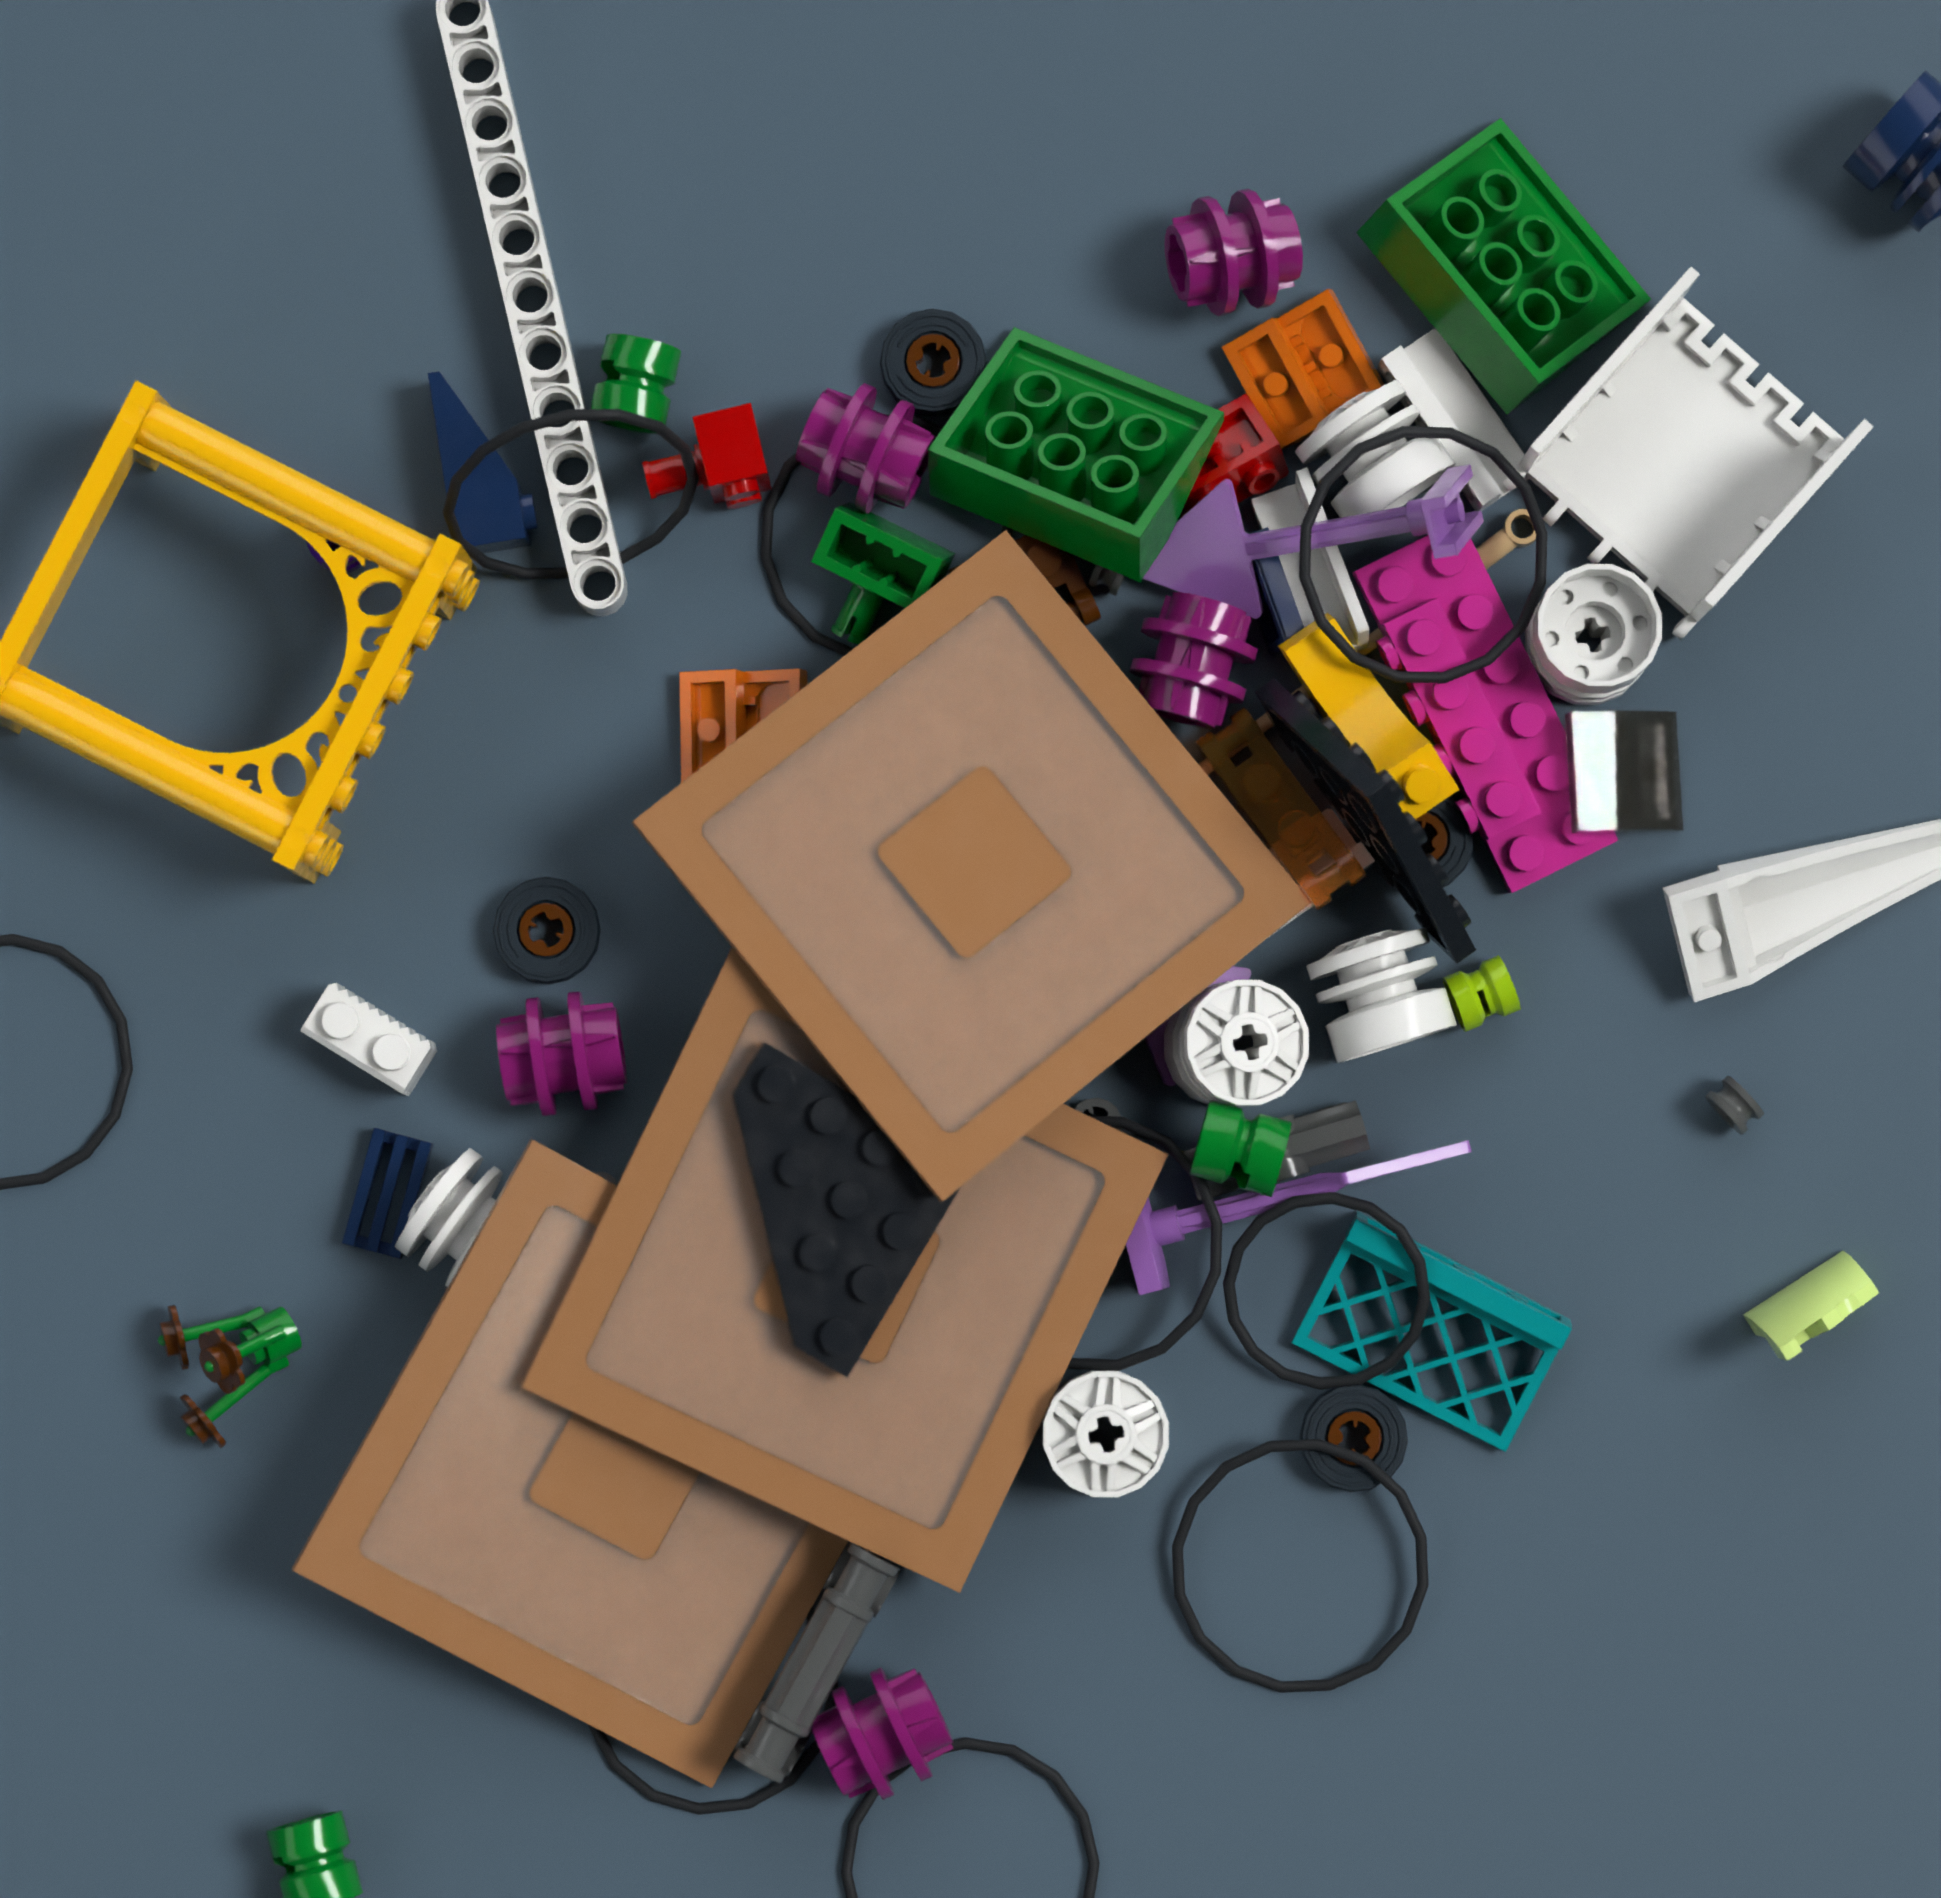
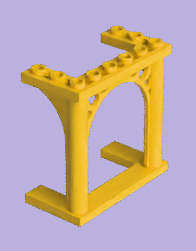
M136 380L0 640V725L17 734H20L22 728H25L274 854L271 860L293 874L315 884L320 873L327 877L331 874L344 848L343 844L337 842L342 831L329 822L333 811L336 810L340 813L345 811L358 785V781L351 778L362 756L371 759L379 747L386 731V726L379 722L389 702L398 705L402 701L414 676V672L407 668L417 648L426 651L438 632L442 619L437 617L435 613L451 620L456 609L465 612L472 602L480 584V580L474 577L477 567L460 543L442 534H439L435 541L173 409L158 391ZM134 461L155 472L159 464H162L287 527L306 540L321 555L333 573L343 597L347 618V645L342 668L332 691L317 712L305 724L279 741L261 748L234 753H214L185 747L28 668ZM327 541H331L340 547L333 552ZM351 556L355 557L363 567H365L367 560L378 565V568L367 570L356 579L348 576L346 571L347 562ZM378 583H391L399 587L402 593L401 601L389 613L377 616L368 615L359 608V598L368 587ZM391 627L388 633L381 634L374 641L375 646H379V649L372 652L363 649L361 641L367 629H386ZM369 670L364 680L356 675L358 672ZM345 686H353L356 689L357 695L351 702H344L340 698V691ZM336 712L346 715L341 726ZM322 733L328 737L329 746L321 744L319 756L322 762L318 768L316 761L307 752L306 747L313 735ZM283 754H291L297 757L305 770V787L297 796L288 797L282 794L274 782L273 765L276 759ZM254 764L259 767L258 782L262 793L259 794L250 789L254 783L252 780L237 778V774L244 766ZM223 766V774L210 769V767Z

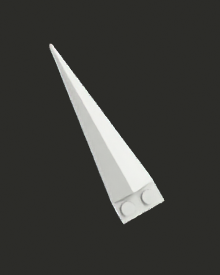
M1941 819L1717 866V871L1663 887L1688 993L1693 1001L1697 1002L1752 985L1830 938L1941 880Z

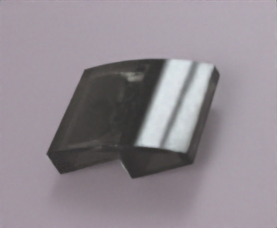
M1578 711L1565 714L1572 833L1621 831L1623 833H1645L1683 830L1676 712Z

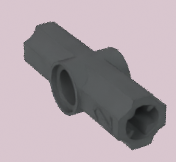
M1356 1100L1320 1109L1315 1113L1295 1118L1294 1114L1278 1118L1292 1122L1277 1182L1311 1172L1310 1167L1370 1150L1366 1129ZM1196 1148L1183 1151L1191 1161H1193ZM1189 1175L1197 1201L1201 1200L1195 1180ZM1233 1177L1227 1178L1223 1183L1206 1179L1213 1197L1237 1191L1239 1188L1236 1178Z

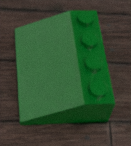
M1501 118L1386 199L1356 232L1507 415L1544 388L1651 300L1648 294Z
M1014 327L928 448L930 495L1137 582H1141L1169 540L1224 421V412Z

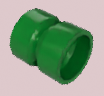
M607 334L600 362V368L607 375L605 381L596 383L590 409H621L661 421L666 425L671 400L664 394V389L675 385L681 350L648 338L626 334ZM618 420L597 421L620 429L657 434L654 431Z
M1209 1100L1189 1175L1218 1183H1223L1227 1178L1233 1177L1236 1178L1240 1189L1272 1197L1284 1158L1292 1122L1264 1114H1258L1253 1120L1245 1119L1242 1108Z
M342 1810L308 1817L266 1831L274 1864L283 1866L286 1870V1874L279 1880L283 1898H353L363 1893L355 1860L346 1858L343 1854L344 1849L350 1844V1839Z

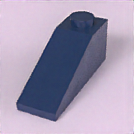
M440 371L428 373L447 496L452 476L480 445L489 440ZM496 450L486 455L461 484L454 513L462 536L482 553L530 546L528 530L538 529L533 493L522 495L520 484Z

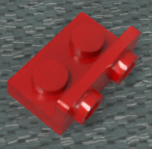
M1247 393L1217 409L1224 412V421L1179 518L1183 517L1224 479L1232 481L1237 503L1254 494H1262L1270 490L1280 479L1288 475L1289 470L1280 443Z

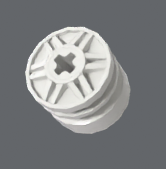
M1394 380L1378 389L1360 393L1338 407L1320 421L1311 436L1296 449L1295 453L1303 464H1308L1326 453H1329L1331 456L1312 475L1317 484L1356 444L1399 427L1410 426L1417 418L1420 411L1416 405H1410L1392 416L1387 412L1407 393L1398 380ZM1404 437L1362 454L1343 473L1349 483L1338 492L1331 501V505L1340 518L1402 507L1409 500L1414 499L1433 485L1447 468L1454 467L1456 463L1439 438H1414L1407 441Z
M1585 564L1565 572L1547 589L1536 606L1525 630V650L1543 687L1551 695L1574 705H1600L1620 697L1639 679L1644 670L1653 661L1662 639V613L1653 591L1635 573L1613 564ZM1584 629H1588V634L1591 638H1601V642L1594 652H1590L1587 643H1577L1576 641Z
M1426 928L1416 930L1390 929L1336 946L1334 950L1323 958L1306 966L1310 980L1337 974L1340 982L1338 986L1317 993L1315 996L1318 1003L1328 1004L1346 1001L1348 1013L1325 1026L1337 1063L1386 1050L1457 1026L1446 989L1430 988L1417 990L1414 981L1415 978L1429 972L1438 965L1435 956L1409 963L1405 953L1430 943Z
M1232 980L1209 985L1170 1017L1164 1032V1059L1173 1081L1190 1098L1208 1105L1209 1100L1234 1107L1262 1105L1283 1096L1300 1078L1309 1056V1029L1300 1007L1282 989L1261 980ZM1242 1035H1251L1253 1047H1249L1244 1051H1235L1233 1039H1237Z
M472 1148L465 1151L456 1162L441 1170L426 1187L411 1208L406 1226L395 1245L397 1250L409 1257L426 1239H429L431 1244L419 1263V1266L426 1272L439 1264L447 1255L454 1258L456 1262L445 1283L446 1287L452 1281L496 1202L492 1195L503 1174L501 1170L493 1166L476 1184H473L471 1180L479 1169L483 1157Z
M1091 1370L1069 1379L1054 1394L1042 1419V1445L1052 1469L1070 1488L1092 1497H1120L1142 1488L1159 1471L1169 1448V1421L1160 1399L1142 1381L1119 1371ZM1100 1417H1108L1112 1426L1121 1425L1123 1429V1436L1114 1439V1449L1110 1451H1103V1447L1099 1442H1090L1088 1438V1432L1097 1429V1419Z

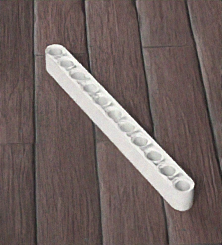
M437 0V20L531 419L542 417L545 408L556 400L570 402L575 409H586L492 10L488 0ZM462 2H471L480 8L478 18L467 26H458L449 20L452 9ZM475 59H485L494 65L491 76L481 83H471L463 78L465 66ZM496 115L507 121L505 132L495 140H484L476 135L478 123L485 117ZM503 172L516 174L520 178L521 183L519 189L513 195L500 198L489 192L491 181L496 175ZM516 229H524L534 235L532 247L521 255H512L503 249L505 237ZM529 286H538L548 293L545 305L536 312H524L516 306L518 294ZM543 343H551L561 349L559 362L548 370H539L530 364L531 352L536 346ZM570 421L563 427L554 428L550 426L535 430V437L571 589L578 604L587 613L595 616H608L617 612L624 604L628 594L627 581L589 421ZM570 457L583 459L588 464L586 477L576 485L563 484L556 476L558 466L563 460ZM582 515H593L602 521L600 535L589 543H580L570 537L572 522ZM596 572H606L615 578L616 586L613 593L602 601L591 600L583 592L586 579Z

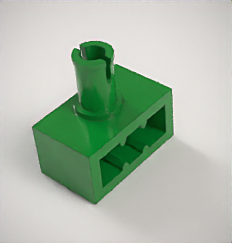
M851 502L836 507L811 560L812 563L849 580L853 584L836 622L831 627V631L841 638L844 634L848 635L850 633L847 641L859 645L868 637L885 599L906 608L945 578L956 553L872 512L868 514L857 510L855 504Z

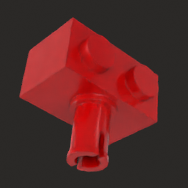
M751 403L693 416L692 419L698 444L693 445L695 451L691 452L699 476L697 486L703 485L704 491L710 490L714 504L726 501L728 509L746 507L762 501L761 492L772 490ZM680 454L642 462L651 499L657 498L659 495L684 490L687 475Z

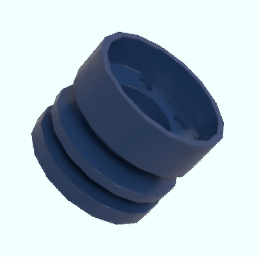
M1924 71L1842 166L1871 192L1883 185L1893 175L1897 177L1903 184L1890 205V208L1895 213L1901 209L1914 193L1925 201L1923 206L1908 222L1918 232L1925 225L1941 216V83L1927 71Z

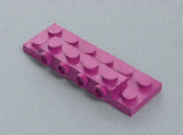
M1429 535L1352 572L1383 635V638L1376 641L1377 648L1386 666L1392 669L1416 672L1447 671L1484 656L1514 627L1471 538L1458 555L1434 559ZM1519 637L1491 665L1447 683H1406L1410 691L1402 694L1405 706L1418 727L1426 723L1436 744L1433 746L1459 788L1458 791L1462 799L1456 801L1455 805L1462 812L1468 825L1469 833L1472 834L1479 831L1508 893H1514L1619 841Z

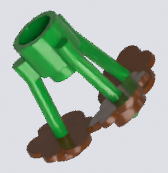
M167 1306L170 1321L160 1323L161 1335L158 1337V1343L164 1346L167 1357L178 1355L182 1370L188 1369L189 1360L185 1342L199 1339L198 1342L201 1349L199 1360L202 1370L210 1381L218 1383L222 1391L226 1393L205 1412L188 1395L183 1394L179 1397L188 1409L181 1416L182 1421L187 1426L186 1433L188 1436H195L202 1444L212 1438L220 1448L224 1447L226 1441L212 1422L271 1374L288 1367L287 1356L302 1348L298 1330L288 1312L281 1306L267 1313L259 1306L243 1315L182 1329L176 1306ZM247 1328L239 1333L241 1344L236 1346L233 1342L226 1340L225 1332ZM246 1356L254 1365L261 1362L264 1363L246 1378L240 1369L242 1358Z

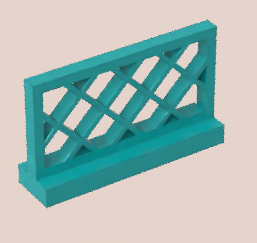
M1359 1211L1356 1212L1341 1246L1292 1339V1344L1351 1374H1357L1370 1367L1364 1345L1396 1335L1399 1342L1403 1339L1404 1333L1409 1331L1412 1321L1401 1324L1391 1293L1411 1286L1417 1287L1414 1264L1396 1234L1380 1222ZM1413 1239L1426 1262L1430 1301L1434 1310V1314L1425 1317L1423 1327L1438 1323L1448 1354L1414 1364L1410 1350H1408L1404 1355L1407 1367L1385 1374L1382 1373L1367 1382L1506 1452L1559 1349L1561 1350L1572 1330L1571 1319ZM1351 1254L1374 1265L1381 1287L1347 1297L1340 1274ZM1383 1270L1402 1280L1388 1284ZM1336 1284L1340 1300L1325 1304ZM1384 1295L1394 1327L1361 1337L1351 1305ZM1437 1297L1456 1307L1441 1312ZM1341 1308L1344 1309L1353 1340L1330 1347L1309 1336L1319 1315ZM1466 1313L1481 1319L1488 1341L1454 1351L1444 1320ZM1491 1325L1509 1333V1335L1495 1339ZM1522 1340L1543 1351L1533 1371L1508 1379L1498 1347ZM1357 1348L1361 1362L1342 1352ZM1491 1350L1501 1381L1467 1391L1458 1360ZM1451 1362L1461 1394L1439 1401L1425 1395L1417 1373ZM1410 1375L1414 1389L1396 1379ZM1526 1383L1516 1402L1511 1387ZM1504 1390L1511 1413L1499 1433L1477 1421L1471 1400ZM1464 1402L1468 1416L1450 1407Z

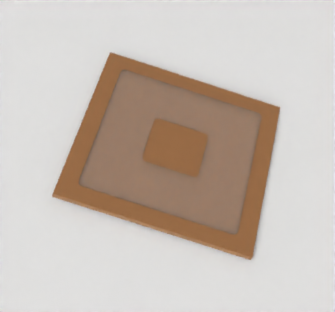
M1006 530L632 821V825L941 1203L1311 903L1310 899Z
M731 946L520 1387L960 1593L1169 1154L1065 1104L1061 1105L959 1189L847 1378L792 1345L787 1325L788 1320L780 1288L777 1284L766 1240L767 1235L759 1202L756 1199L746 1158V1149L739 1121L736 1118L731 1092L763 1041L850 1094L852 1093Z
M530 1139L291 1569L692 1779L713 1788L848 1540L520 1387L617 1186L537 1141Z

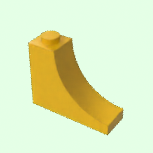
M1328 612L1325 613V617L1330 624L1352 646L1335 618ZM1315 621L1278 646L1322 717L1328 716L1337 725L1347 741V746L1349 747L1354 742L1359 744L1374 764L1376 773L1385 769L1396 780L1405 795V799L1399 803L1403 813L1409 812L1416 820L1459 790L1430 741L1406 718L1371 671L1350 662L1316 625Z

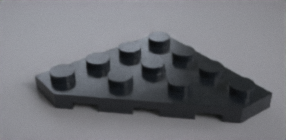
M1273 678L1255 691L1277 734L1291 752L1295 751L1306 768L1316 777L1313 780L1315 785L1341 820L1345 818L1355 834L1366 845V849L1375 860L1374 864L1392 888L1396 886L1404 900L1416 912L1414 918L1422 928H1426L1429 938L1457 964L1476 951L1465 929L1472 923L1471 919L1460 902L1452 894L1447 896L1443 887L1450 880L1439 862L1430 853L1425 854L1421 845L1428 841L1427 836L1409 812L1403 813L1399 803L1405 799V795L1392 775L1385 769L1376 773L1374 764L1362 747L1356 742L1348 747L1347 741L1337 725L1328 716L1319 720L1317 711L1300 690L1292 695Z
M762 1041L731 1092V1097L746 1149V1158L756 1199L759 1202L767 1235L766 1240L788 1320L787 1325L792 1345L848 1378L959 1189L941 1203L852 1094Z

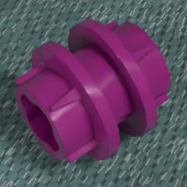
M1251 189L1238 190L1231 196L1228 214H1225L1216 199L1210 196L1200 197L1192 203L1189 215L1172 218L1173 224L1169 225L1166 229L1164 250L1169 278L1174 292L1180 300L1186 301L1187 307L1206 304L1211 313L1217 316L1228 315L1236 309L1239 291H1242L1251 306L1257 309L1269 307L1275 302L1278 290L1295 287L1294 281L1301 276L1303 252L1298 225L1292 211L1287 205L1280 203V198L1262 201L1258 194Z
M863 383L853 397L827 388L818 398L806 422L797 447L796 461L819 474L817 491L830 498L842 481L858 487L855 508L863 513L868 514L872 511L878 500L902 509L906 508L915 496L928 468L927 450L936 437L931 435V432L912 423L915 407L914 404L902 399L895 406L890 416L873 410L877 390L871 385Z
M1173 592L1172 597L1165 596L1159 618H1144L1141 632L1159 641L1154 660L1133 658L1129 672L1142 678L1139 693L1159 717L1193 727L1214 729L1215 725H1222L1228 703H1243L1246 689L1228 681L1233 662L1254 664L1258 649L1246 643L1252 617L1246 616L1247 613L1242 609L1218 600L1190 593Z
M580 991L568 993L567 998L568 1014L544 1017L540 998L536 997L526 999V1014L500 1019V1024H496L498 1057L507 1101H510L511 1106L539 1103L542 1116L546 1117L556 1115V1094L580 1091L584 1110L587 1111L598 1109V1094L624 1090V1084H627V1068L618 1011L616 1007H613V1002L584 1005L582 993Z
M882 1667L870 1672L877 1693L856 1703L852 1702L844 1686L832 1690L836 1705L818 1714L811 1727L813 1734L843 1795L848 1794L849 1798H853L876 1788L882 1800H885L894 1795L888 1774L911 1763L922 1782L933 1775L928 1762L953 1749L952 1743L954 1741L923 1675L921 1672L917 1673L915 1668L889 1680Z

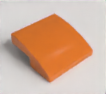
M1326 289L1282 316L1270 318L1222 346L1245 392L1280 443L1282 450L1311 436L1320 421L1353 397L1384 386L1381 377L1333 289Z
M798 668L760 671L726 669L679 672L681 783L808 685L807 671Z

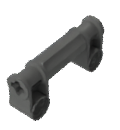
M848 1541L823 1587L825 1590L822 1595L823 1597L765 1702L760 1701L735 1747L737 1751L733 1756L736 1760L778 1783H782L785 1776H789L813 1732L811 1727L860 1637L871 1619L877 1616L901 1572L898 1567L873 1552Z

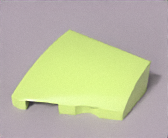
M1841 1251L1749 1310L1743 1316L1755 1335L1766 1338L1777 1357L1788 1361L1803 1351L1800 1347L1801 1344L1810 1338L1831 1330L1850 1313L1879 1294V1291L1859 1264L1845 1251Z

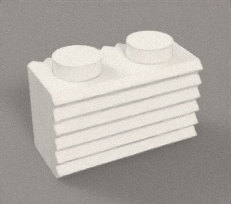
M338 983L329 984L300 1030L310 1038L406 1096L411 1094L437 1052L435 1042L429 1039L426 1040L425 1036L419 1033L416 1034L415 1030L406 1027L400 1021H396L394 1017L385 1014L379 1008H375V1005L365 1002V999L357 995L355 996V993L345 989L344 986Z

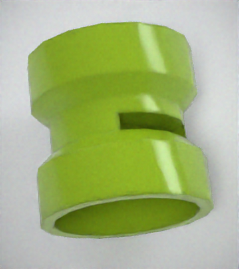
M1499 955L1481 962L1479 969L1467 974L1458 971L1442 978L1454 1014L1464 1032L1482 1026L1485 1018L1493 1014L1504 1017L1521 1010L1514 984Z

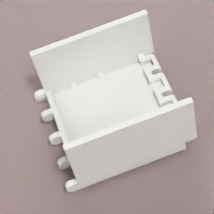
M1692 267L1685 272L1534 441L1515 468L1523 478L1526 475L1556 502L1542 518L1548 525L1552 526L1567 511L1601 541L1587 557L1590 562L1598 564L1611 550L1646 581L1645 584L1652 591L1656 590L1686 616L1676 624L1672 632L1680 641L1715 606L1873 428L1864 419L1844 439L1815 412H1812L1801 426L1798 427L1790 420L1804 404L1798 397L1769 372L1755 388L1746 381L1759 366L1757 361L1725 333L1721 335L1710 349L1701 342L1715 325L1684 298L1700 275ZM1508 477L1502 483L1510 491L1517 488Z

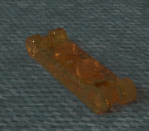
M1243 707L1229 717L1231 724L1215 735L1210 731L1197 739L1195 744L1283 867L1310 899L1311 905L1318 911L1332 901L1330 895L1347 883L1353 887L1366 878L1367 875L1356 857L1345 846L1264 736L1256 721ZM1245 743L1253 753V756L1235 767L1228 754ZM1324 854H1327L1333 864L1318 875H1315L1308 865Z

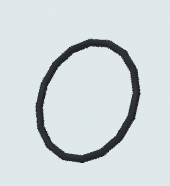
M1336 1192L1293 1196L1259 1214L1233 1245L1223 1280L1228 1322L1248 1355L1282 1380L1319 1390L1361 1385L1395 1367L1420 1337L1430 1303L1426 1262L1405 1226L1373 1202ZM1334 1204L1367 1213L1396 1234L1414 1264L1418 1301L1408 1333L1387 1358L1357 1374L1317 1377L1287 1369L1257 1347L1239 1317L1235 1282L1245 1249L1266 1224L1295 1208Z

